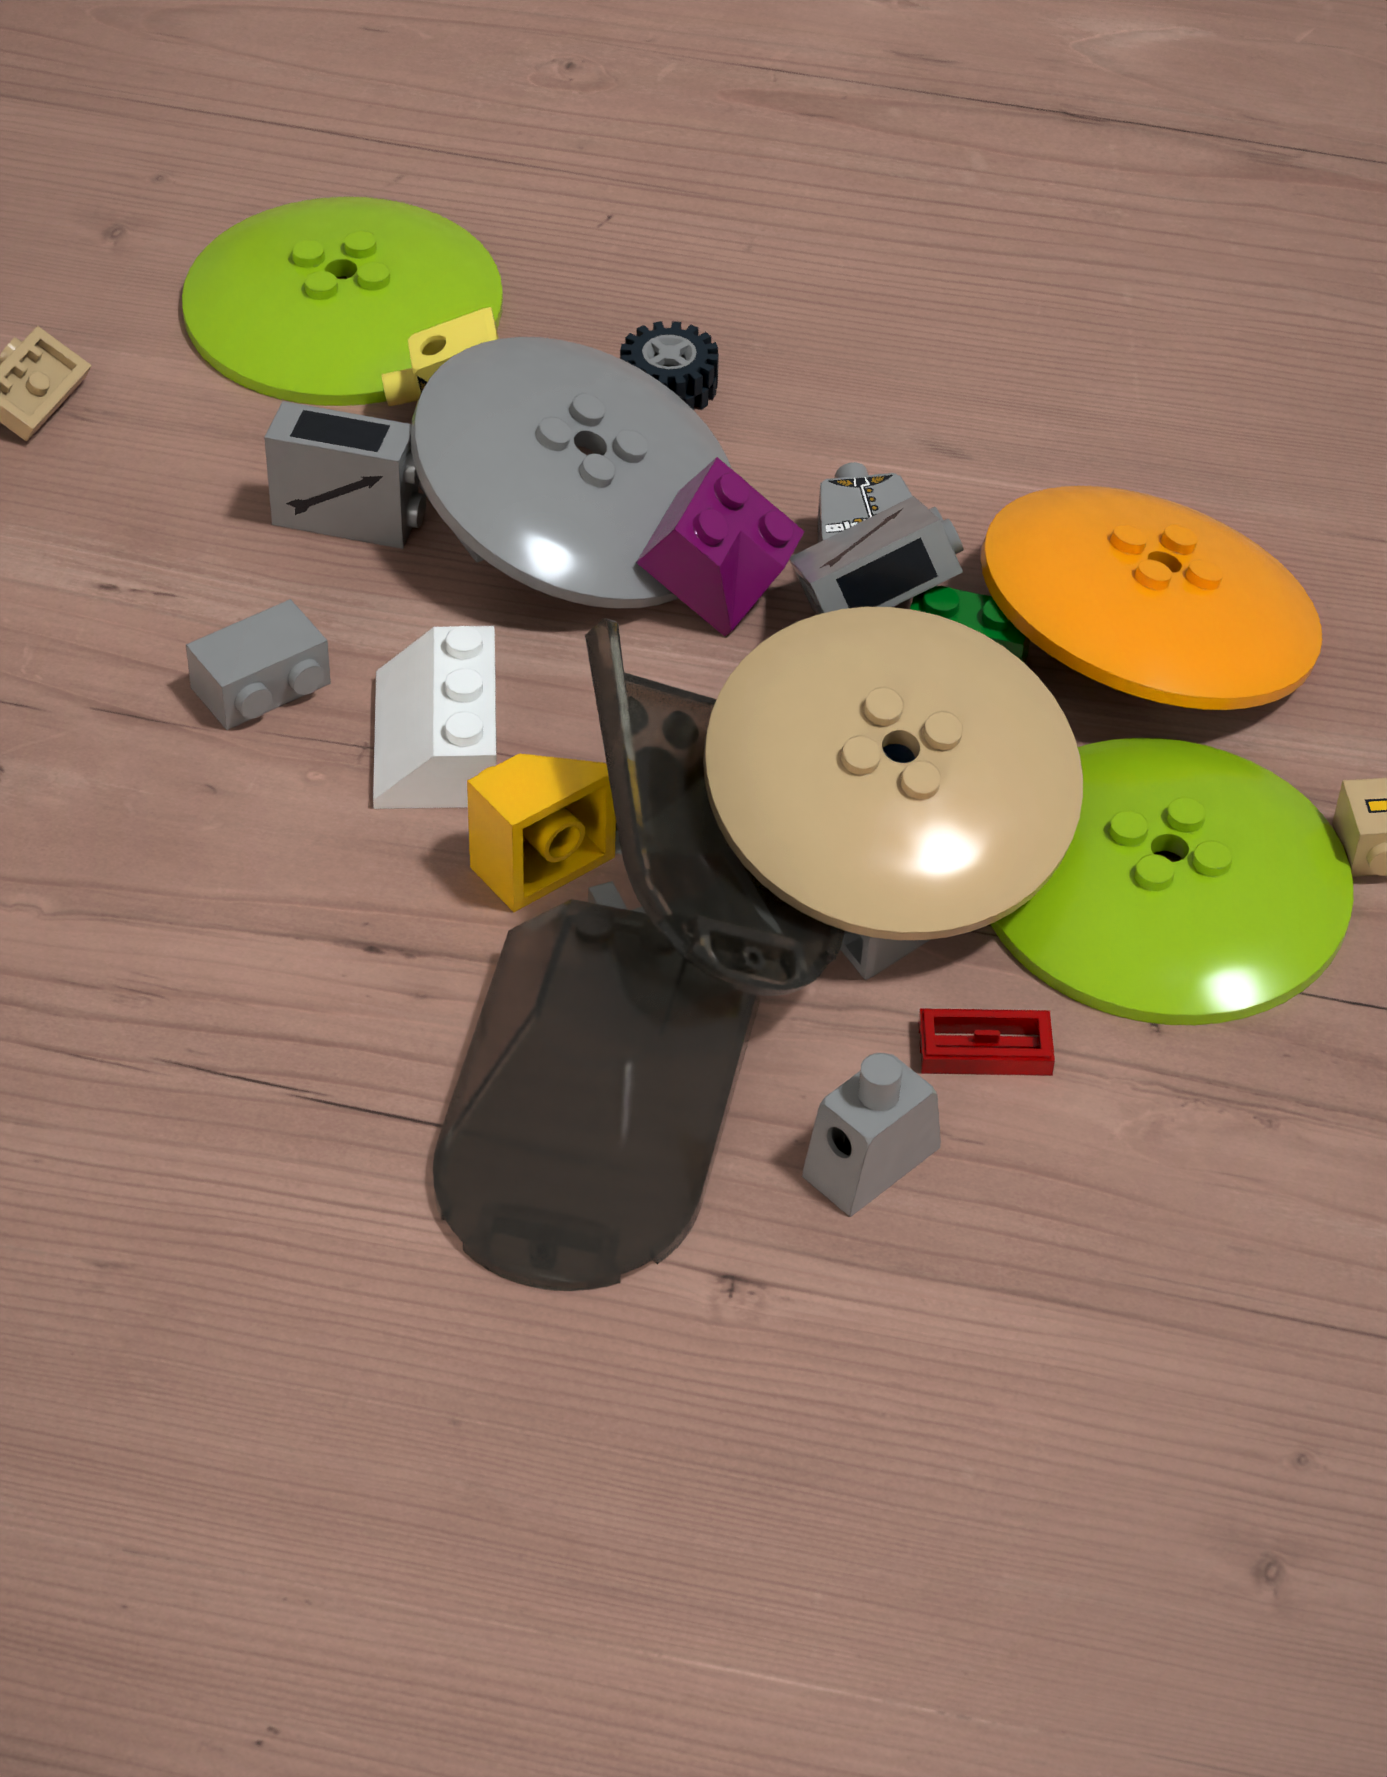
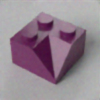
M716 457L678 491L636 563L725 637L736 627L782 572L805 531L748 484L740 475Z

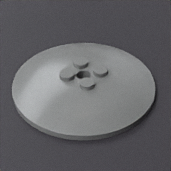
M513 337L483 342L451 357L436 370L424 387L412 417L410 431L414 466L424 491L444 522L471 550L506 575L533 589L567 601L595 607L616 609L642 608L678 599L677 596L636 562L682 487L716 457L731 468L721 445L704 421L688 404L660 381L632 364L603 351L573 342L542 337ZM576 446L588 448L593 453L586 455Z

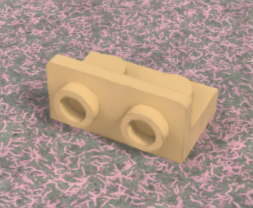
M39 326L23 341L16 337L13 338L0 354V423L27 442L86 378L92 365Z

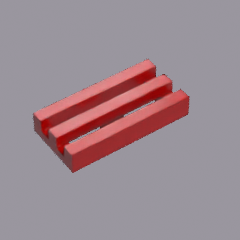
M920 1008L918 1030L920 1033L921 1074L1053 1075L1055 1057L1050 1010ZM935 1033L974 1034V1036H967V1035H935ZM1000 1034H1011V1035H1038V1037H1029V1036H1000Z

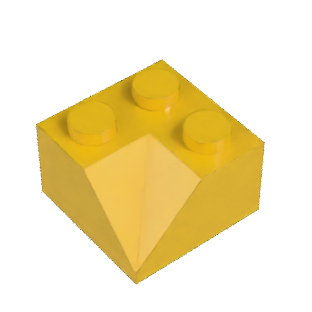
M519 753L496 766L484 769L477 776L467 780L470 868L513 912L520 910L615 858L616 770L609 763Z

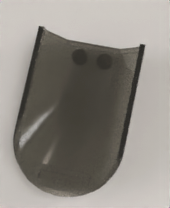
M604 618L585 634L621 853L629 881L637 899L663 937L691 964L715 980L734 989L763 996L786 995L805 988L817 980L827 965L836 959L841 949L845 930L822 923L784 902L761 884L742 864L718 827L709 803L705 785L703 764L705 738L711 712L717 699L625 673L618 622Z
M570 899L508 931L438 1137L433 1161L434 1197L441 1220H446L452 1231L463 1242V1251L487 1270L515 1283L533 1288L552 1291L598 1289L620 1283L621 1274L639 1268L651 1260L658 1265L680 1246L691 1231L702 1207L758 1011L761 978L702 925L695 922Z

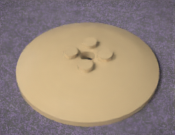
M895 607L840 609L809 617L776 632L753 649L730 674L711 712L705 738L703 764L709 803L718 827L742 864L767 889L800 912L830 926L873 938L891 940L947 938L972 932L1011 914L1033 898L1050 880L1060 866L1072 842L1080 818L1083 800V773L1080 754L1068 720L1052 693L1025 663L999 643L961 623L917 610ZM889 744L904 745L913 752L915 759L907 763L895 762L885 755L883 747Z

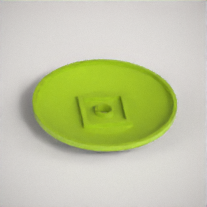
M326 197L303 200L268 209L248 217L221 233L204 248L190 267L182 292L183 318L187 333L194 347L214 369L237 384L260 394L295 403L320 406L365 405L387 401L381 374L412 368L408 339L412 334L488 307L492 308L497 329L502 316L503 306L502 282L497 265L486 248L472 234L455 222L424 208L402 202L369 197ZM342 276H344V277H349V278H346V279H337L336 277H342Z
M1163 738L1113 739L1078 747L1083 773V800L1074 837L1060 866L1033 898L1016 911L990 924L1010 953L1033 975L1053 989L1084 1005L1118 1017L1164 1025L1217 1024L1244 1019L1281 1005L1303 992L1323 974L1340 950L1348 930L1353 907V878L1344 847L1324 815L1307 797L1273 772L1250 760L1207 745ZM1169 851L1179 855L1182 860L1171 862L1166 857L1154 853Z

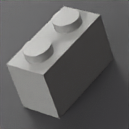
M291 599L186 644L191 689L226 730L331 684L328 641Z

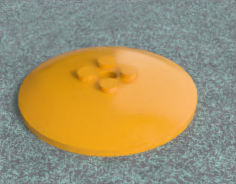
M1062 486L1043 489L1019 497L1001 509L990 523L981 547V569L986 586L998 607L1020 632L1050 656L1071 669L1111 688L1163 704L1204 710H1233L1265 705L1277 701L1299 688L1310 676L1321 651L1322 627L1318 613L1305 589L1289 570L1264 548L1230 526L1199 511L1163 498L1102 486Z

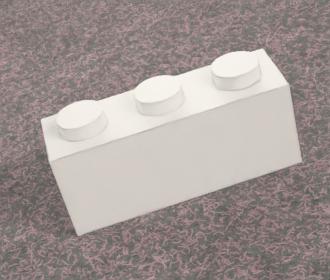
M495 626L433 627L376 671L374 809L468 807L467 780L477 776L484 769L497 765Z

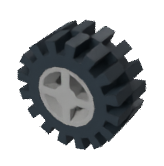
M660 321L653 322V330L651 331L643 325L637 328V336L629 333L625 337V344H621L620 359L660 381L693 410L694 405L701 410L708 406V399L713 400L716 396L719 354L716 342L711 343L712 337L707 332L698 336L699 327L690 324L686 330H682L681 322L672 321L671 328H664L663 322Z

